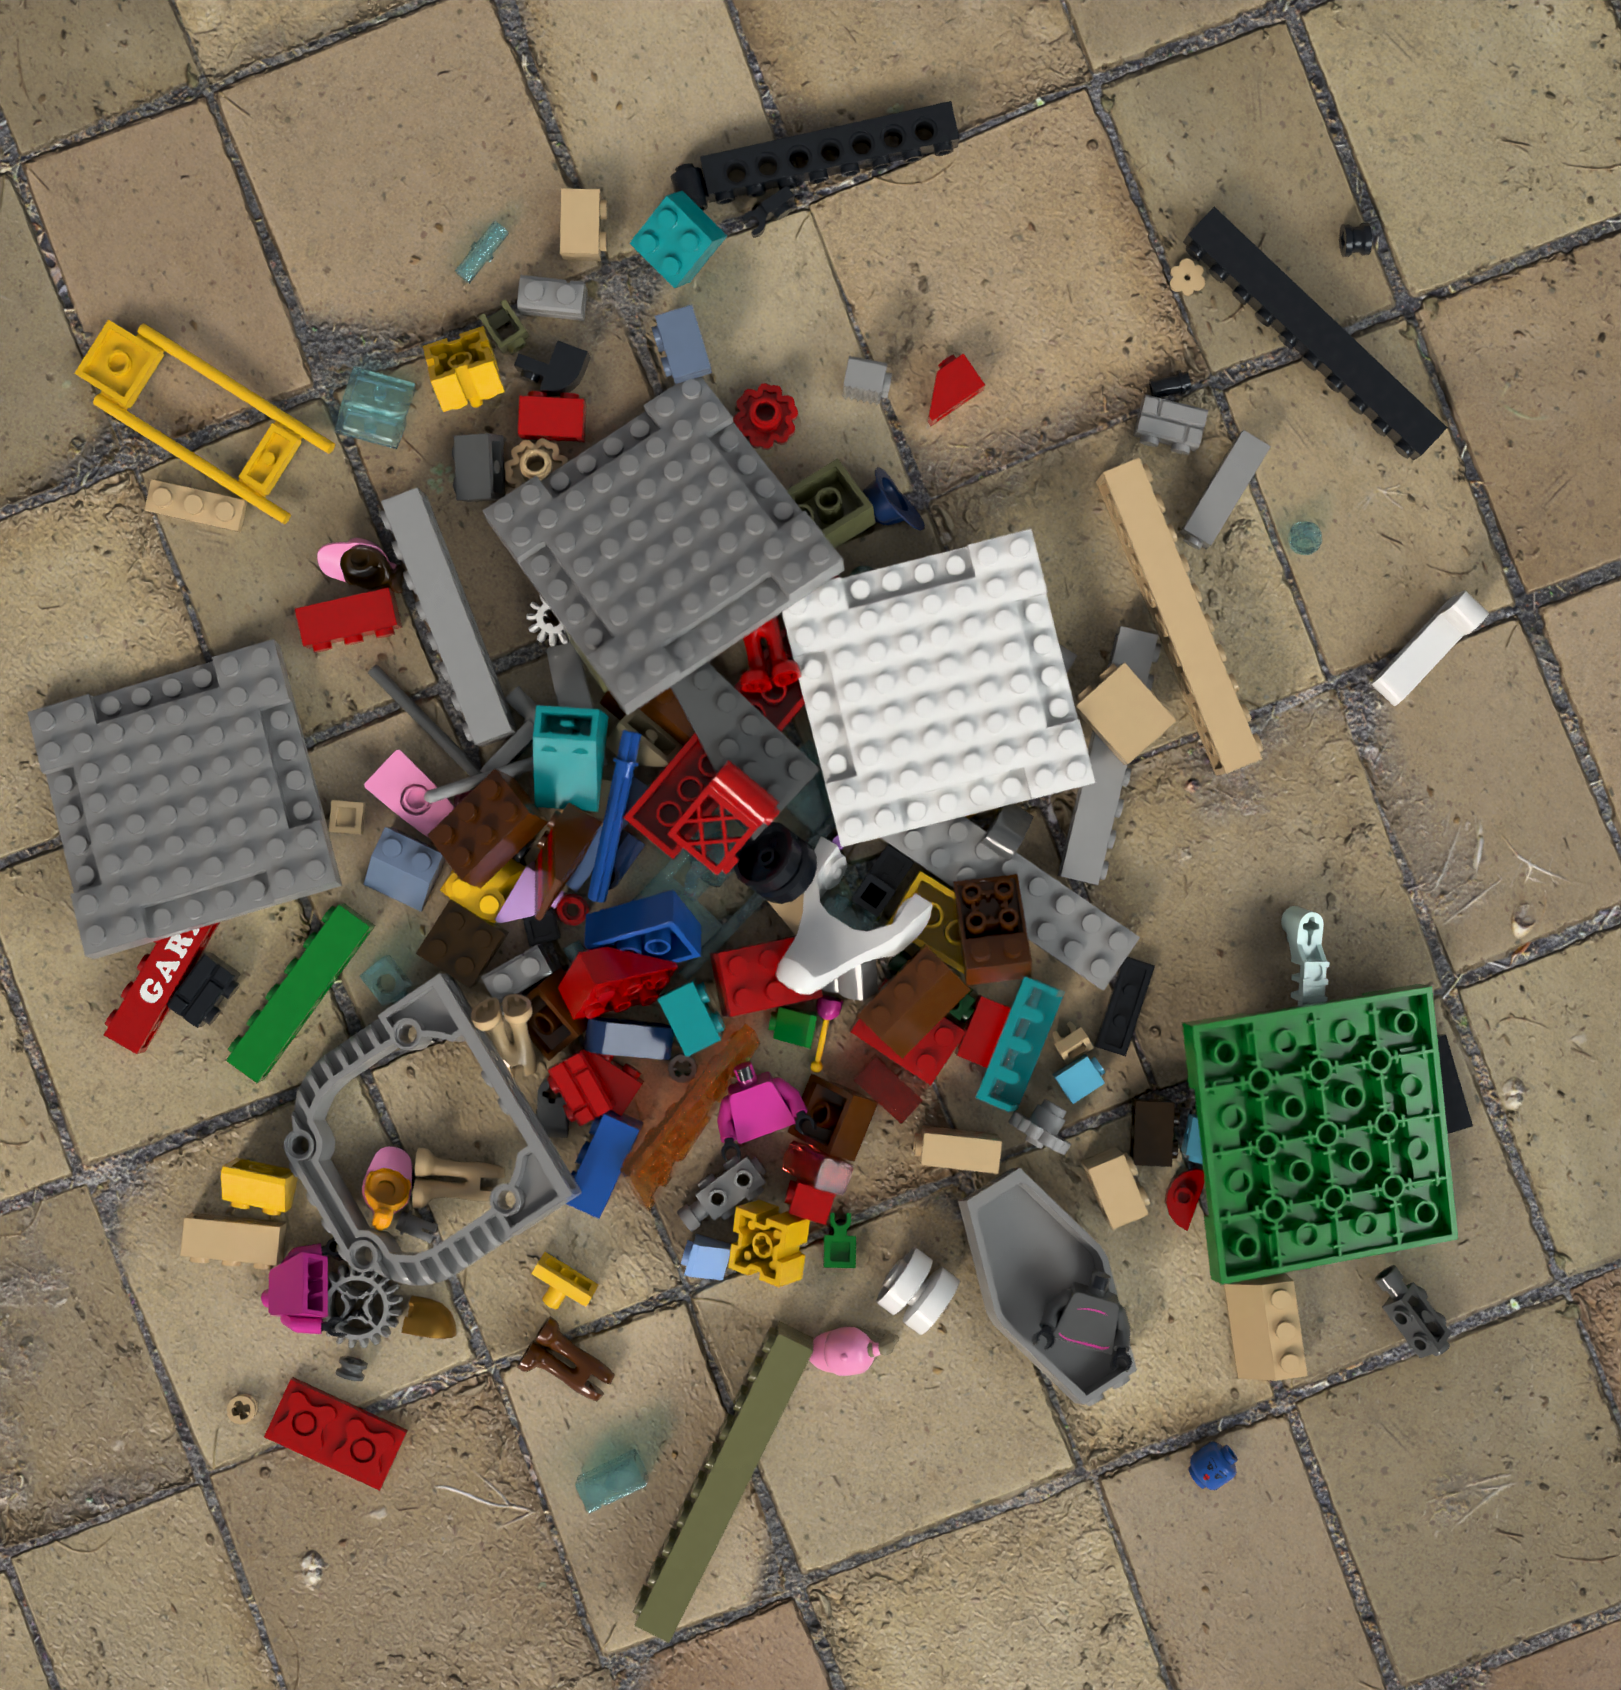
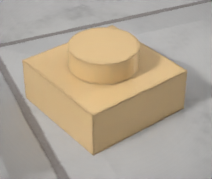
M331 800L329 832L363 835L365 803Z

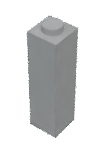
M1245 430L1238 434L1179 532L1185 536L1183 539L1185 543L1198 550L1201 547L1207 549L1212 545L1269 451L1270 445Z

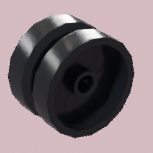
M772 821L754 841H752L751 837L735 854L739 861L733 867L737 878L746 886L771 903L784 904L794 901L810 886L817 870V856L811 845L780 822Z

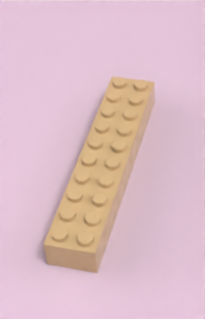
M1137 458L1103 472L1096 480V484L1215 775L1227 774L1262 760L1260 752L1264 751L1263 745L1257 733L1252 734L1248 724L1251 721L1249 710L1244 703L1240 704L1236 692L1239 691L1237 681L1232 673L1228 674L1223 663L1227 661L1224 649L1220 643L1215 644L1211 632L1215 631L1213 622L1208 613L1203 614L1199 602H1202L1199 588L1195 583L1192 585L1187 575L1190 567L1183 553L1179 555L1175 542L1178 541L1174 527L1171 523L1166 524L1162 513L1165 512V506L1159 493L1154 494L1150 482H1153L1150 468L1146 463L1142 465L1140 458Z

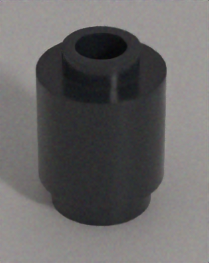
M692 163L676 167V172L670 176L674 192L683 191L702 211L706 210L709 197L701 168L694 167Z

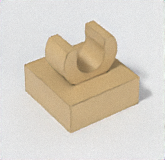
M1072 1022L1067 1023L1071 1033L1065 1038L1060 1037L1057 1031L1053 1032V1037L1056 1041L1054 1045L1066 1065H1069L1093 1049L1082 1027L1077 1029Z

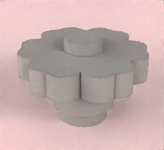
M1044 1099L1041 1105L1038 1104L1030 1118L1014 1111L1008 1121L1027 1135L1026 1141L1040 1149L1045 1145L1065 1156L1071 1146L1070 1142L1058 1135L1066 1121L1063 1118L1067 1111L1047 1099Z

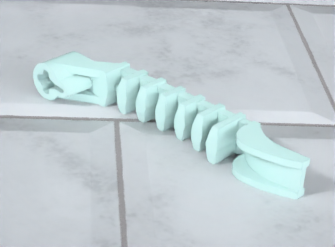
M1298 906L1289 907L1282 915L1281 925L1287 933V941L1291 951V962L1300 965V973L1293 974L1291 980L1299 983V990L1291 992L1290 998L1298 1000V1006L1327 1001L1325 985H1328L1329 979H1326V970L1330 962L1326 960L1322 947L1323 919L1316 912Z

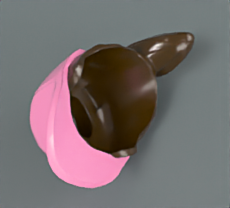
M352 538L347 542L328 543L318 550V565L327 576L365 589H376L389 584L391 591L398 594L403 593L402 585L405 581L403 572H405L404 567L390 562L384 551L377 544L362 538Z

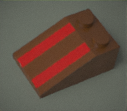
M570 802L562 813L557 810L554 812L546 826L551 831L546 830L536 846L541 849L535 860V918L539 921L545 916L581 864L602 824L601 821Z

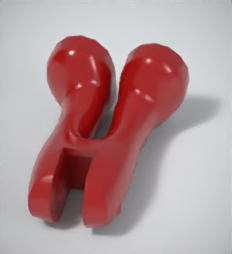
M775 616L743 638L749 663V670L740 677L741 687L745 692H765L772 689L771 678L761 647L762 638H765L767 642L775 685L784 687L801 677V669L797 662L787 658L778 616Z

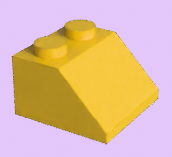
M236 1158L222 1166V1200L231 1201V1206L235 1208L250 1209L251 1205L262 1208V1212L265 1214L280 1216L282 1212H287L292 1208L298 1178L294 1176L290 1168Z

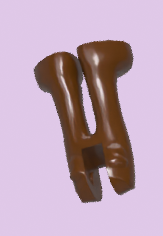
M549 1317L540 1328L535 1340L530 1343L517 1365V1368L523 1372L531 1371L536 1367L541 1368L557 1377L575 1392L596 1402L604 1393L599 1387L588 1381L589 1377L593 1375L607 1384H611L615 1377V1374L604 1363L568 1340L560 1332L559 1323L552 1317ZM541 1345L547 1346L565 1356L576 1365V1368L569 1367Z

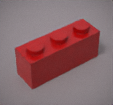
M389 587L295 608L303 647L313 648L315 653L333 649L332 644L344 641L345 645L364 642L363 637L375 634L376 638L395 635V629L402 628L395 593Z

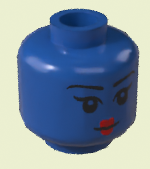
M1212 1441L1190 1457L1191 1466L1188 1467V1470L1200 1488H1208L1215 1491L1236 1476L1235 1463L1238 1459L1228 1445L1221 1446L1219 1443Z

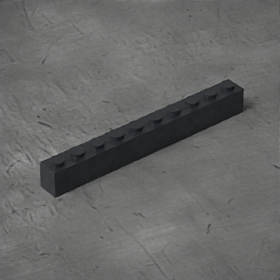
M1213 207L1187 235L1183 243L1186 245L1185 249L1188 254L1197 261L1202 260L1210 268L1209 273L1214 279L1220 283L1225 282L1233 289V296L1243 305L1249 304L1256 311L1255 316L1263 325L1267 327L1271 325L1279 333L1278 337L1285 346L1290 349L1294 347L1302 355L1301 359L1308 368L1313 371L1318 370L1326 377L1325 383L1329 388L1345 395L1349 399V406L1360 415L1364 413L1372 421L1371 426L1378 434L1383 437L1387 435L1395 443L1394 448L1401 456L1407 459L1410 457L1414 461L1422 456L1448 428L1216 207Z

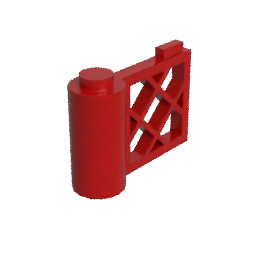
M728 760L667 835L718 876L723 871L727 875L739 861L735 854L763 822L769 826L780 813V810L776 808L779 801ZM708 795L719 803L721 815H702L701 803ZM697 809L698 817H690ZM725 809L728 810L731 814L725 815ZM739 819L748 827L742 836L728 837L726 820ZM721 821L723 838L705 839L703 822ZM698 822L700 839L687 840L678 831L684 823ZM736 842L735 845L729 850V843ZM724 843L725 856L716 864L707 856L706 844ZM694 845H701V851Z

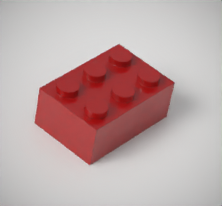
M796 936L709 953L723 1017H734L823 997L822 989L811 994H801L787 987L777 978L778 964Z
M887 977L883 978L878 986V990L889 980ZM944 1016L901 1058L859 1017H857L850 1028L852 1034L929 1085H932L966 1033L962 1027Z

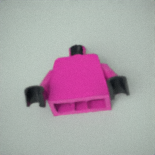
M744 1062L734 1067L733 1070L738 1082L727 1087L728 1095L721 1100L717 1118L720 1139L722 1143H725L721 1149L722 1158L725 1162H727L725 1154L729 1149H735L738 1160L741 1158V1150L734 1143L736 1139L738 1144H742L795 1124L797 1131L805 1136L802 1124L807 1120L811 1122L812 1127L816 1130L817 1123L812 1117L806 1115L808 1110L796 1088L782 1078H773L770 1072L756 1075L751 1062Z
M334 1237L325 1246L317 1243L291 1249L281 1264L269 1272V1289L262 1292L261 1301L268 1308L271 1316L280 1317L281 1323L296 1333L322 1334V1331H327L331 1336L337 1338L347 1336L345 1333H336L335 1331L337 1323H348L346 1319L332 1317L328 1322L323 1321V1318L328 1317V1256L324 1255H331L338 1261L343 1260L338 1251L335 1252L338 1244Z

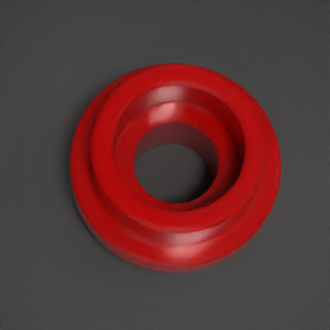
M578 894L564 896L557 906V915L566 925H579L586 920V914H589L587 901ZM572 903L579 907V912L575 916L570 915L567 911L568 906Z

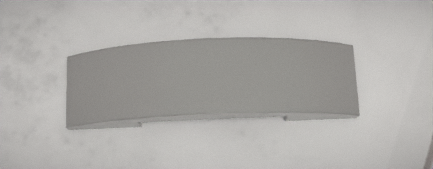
M571 642L546 648L559 707L593 709L583 661ZM606 754L604 756V765H608Z

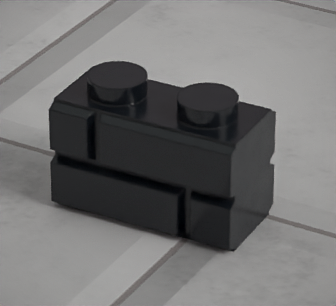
M211 952L204 953L170 999L167 1007L179 1016H182L183 1019L194 1027L199 1028L205 1024L210 1026L221 1012L218 1006L224 997L229 1000L239 988L240 984L236 981L241 974Z

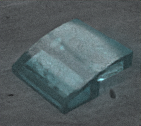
M353 367L339 410L335 433L397 449L407 424L406 415L416 391L415 383Z

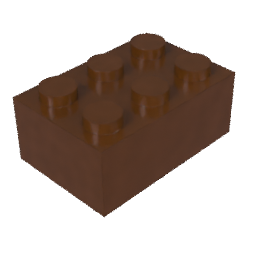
M495 768L427 836L461 881L481 889L548 824V821L516 779Z

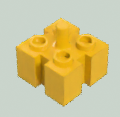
M484 326L460 333L459 339L450 342L445 338L423 346L430 381L443 412L463 408L468 404L467 399H469L472 407L477 408L483 404L482 399H490L497 394L505 392L496 357Z
M762 1200L737 1206L735 1209L733 1232L739 1233V1238L737 1242L731 1243L728 1268L748 1276L760 1272L759 1280L777 1287L801 1280L803 1277L805 1254H802L799 1249L801 1244L807 1243L810 1220L789 1214L788 1211L779 1213V1206Z

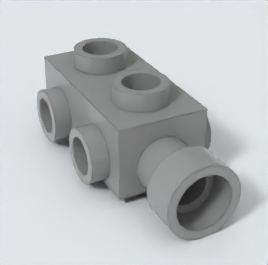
M736 1154L723 1164L726 1170L715 1177L711 1173L697 1183L700 1189L695 1193V1196L698 1200L690 1206L688 1204L684 1205L677 1211L679 1217L691 1232L702 1225L701 1221L708 1215L714 1221L719 1217L724 1221L735 1213L736 1204L744 1198L751 1201L764 1191L762 1185L766 1183V1180L762 1175L767 1171L757 1157L751 1160L748 1155H745L738 1160ZM742 1173L747 1174L750 1178L746 1185H741L737 1181V1177ZM714 1193H721L724 1197L723 1202L720 1204L713 1203L711 1200Z

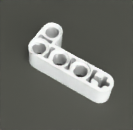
M1462 591L1455 594L1371 682V685L1393 706H1396L1464 635L1471 633L1485 620L1489 612L1468 592Z

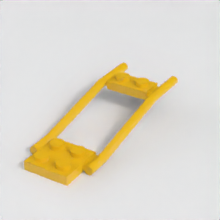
M108 319L74 373L101 390V393L94 398L93 404L277 521L286 524L291 514L265 498L266 495L269 496L301 445L302 438L327 454L334 450L335 443L147 324H141L138 328L137 336H134ZM164 351L275 420V423L271 424L238 476L239 480H236L127 411L128 408L131 409L164 357Z

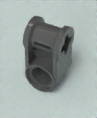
M545 1078L537 1093L536 1116L549 1138H568L569 1119L563 1110V1105L566 1102L561 1093H558L557 1097L553 1099L550 1093L545 1092L550 1087L547 1078Z

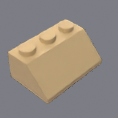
M1287 1274L1224 1284L1237 1378L1278 1381L1308 1376L1294 1280Z

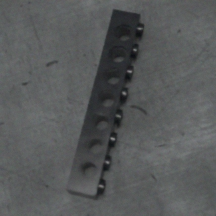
M948 101L700 156L709 203L716 201L717 204L722 205L733 202L737 196L747 194L749 198L759 197L766 194V190L773 188L781 190L786 185L789 189H793L798 186L797 183L810 181L811 184L822 183L829 179L828 176L841 174L842 177H849L860 173V169L872 167L873 170L885 169L891 166V162L903 160L904 163L916 162L923 158L922 155L935 153V156L948 155L954 151V148H958L960 138L952 102ZM919 129H927L932 133V137L929 140H920L915 133ZM892 135L897 136L901 140V144L897 147H889L885 144L884 139ZM863 142L870 147V150L866 154H858L853 150V146ZM832 149L839 154V157L834 161H827L822 157V153L825 150ZM797 156H802L808 161L807 165L803 168H795L790 162ZM765 163H771L777 169L771 175H764L759 171V168ZM734 170H740L744 172L745 178L740 182H733L728 178V175Z

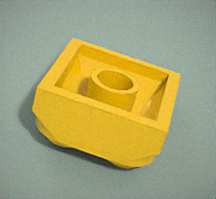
M512 858L481 889L461 881L452 869L441 886L440 891L469 911L495 924V918L526 866Z

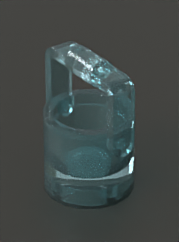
M716 831L709 839L723 838V833ZM736 842L729 843V850L735 845ZM724 843L706 844L707 856L716 864L725 856ZM692 855L689 860L692 868L685 876L684 896L692 902L696 901L709 886L720 887L735 872L732 868L727 875L721 871L717 876Z

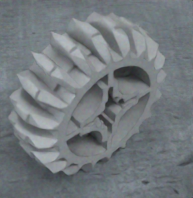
M342 1264L338 1267V1274L333 1271L328 1274V1280L330 1281V1283L328 1282V1317L323 1318V1321L328 1322L332 1317H340L348 1322L352 1319H359L365 1324L369 1323L372 1327L364 1329L352 1327L344 1322L337 1323L335 1326L336 1333H345L347 1336L337 1338L336 1343L341 1344L345 1338H348L349 1348H354L357 1340H359L362 1348H367L370 1339L374 1345H377L381 1342L380 1335L388 1338L391 1334L389 1327L395 1328L399 1323L393 1316H400L403 1309L394 1304L400 1303L403 1300V1296L393 1295V1292L400 1286L398 1283L389 1286L387 1282L390 1279L381 1277L375 1270L373 1272H358L350 1266L349 1271ZM359 1280L367 1282L372 1286L362 1291L353 1285L350 1287L346 1282ZM337 1291L342 1294L340 1298L345 1303V1311L341 1316L338 1315L335 1306ZM378 1293H380L384 1304L382 1318L377 1315L378 1311L373 1303L374 1297ZM367 1295L370 1296L360 1310L356 1309L352 1314H349L359 1299L363 1300Z

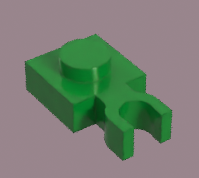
M830 1213L829 1222L833 1228V1235H824L823 1268L855 1269L856 1236H847V1229L851 1225V1213H846V1223L842 1226L835 1223V1213Z

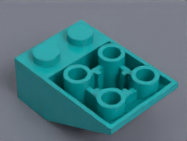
M536 705L533 730L534 801L537 808L564 810L570 802L583 811L599 812L609 718L600 709Z

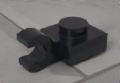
M786 185L763 201L760 207L743 215L742 222L744 224L750 220H756L759 223V226L751 232L753 238H757L764 233L766 221L769 222L773 218L780 220L793 210L791 207L794 205L793 193Z

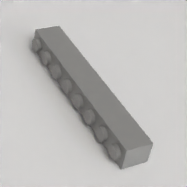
M1120 626L1116 630L1108 667L1113 663L1118 667L1125 662L1151 691L1154 675L1149 674L1152 662L1157 663L1161 650V644L1157 643L1158 635ZM1092 730L1088 755L1095 783L1078 788L1058 876L1098 885L1099 880H1105L1109 862L1104 861L1107 848L1112 849L1115 842L1116 830H1112L1114 818H1120L1123 809L1124 799H1119L1122 786L1127 787L1129 783L1131 768L1123 765Z

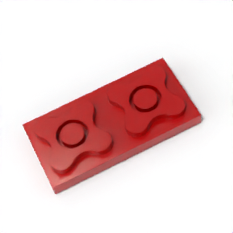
M292 1377L264 1438L380 1491L408 1430Z

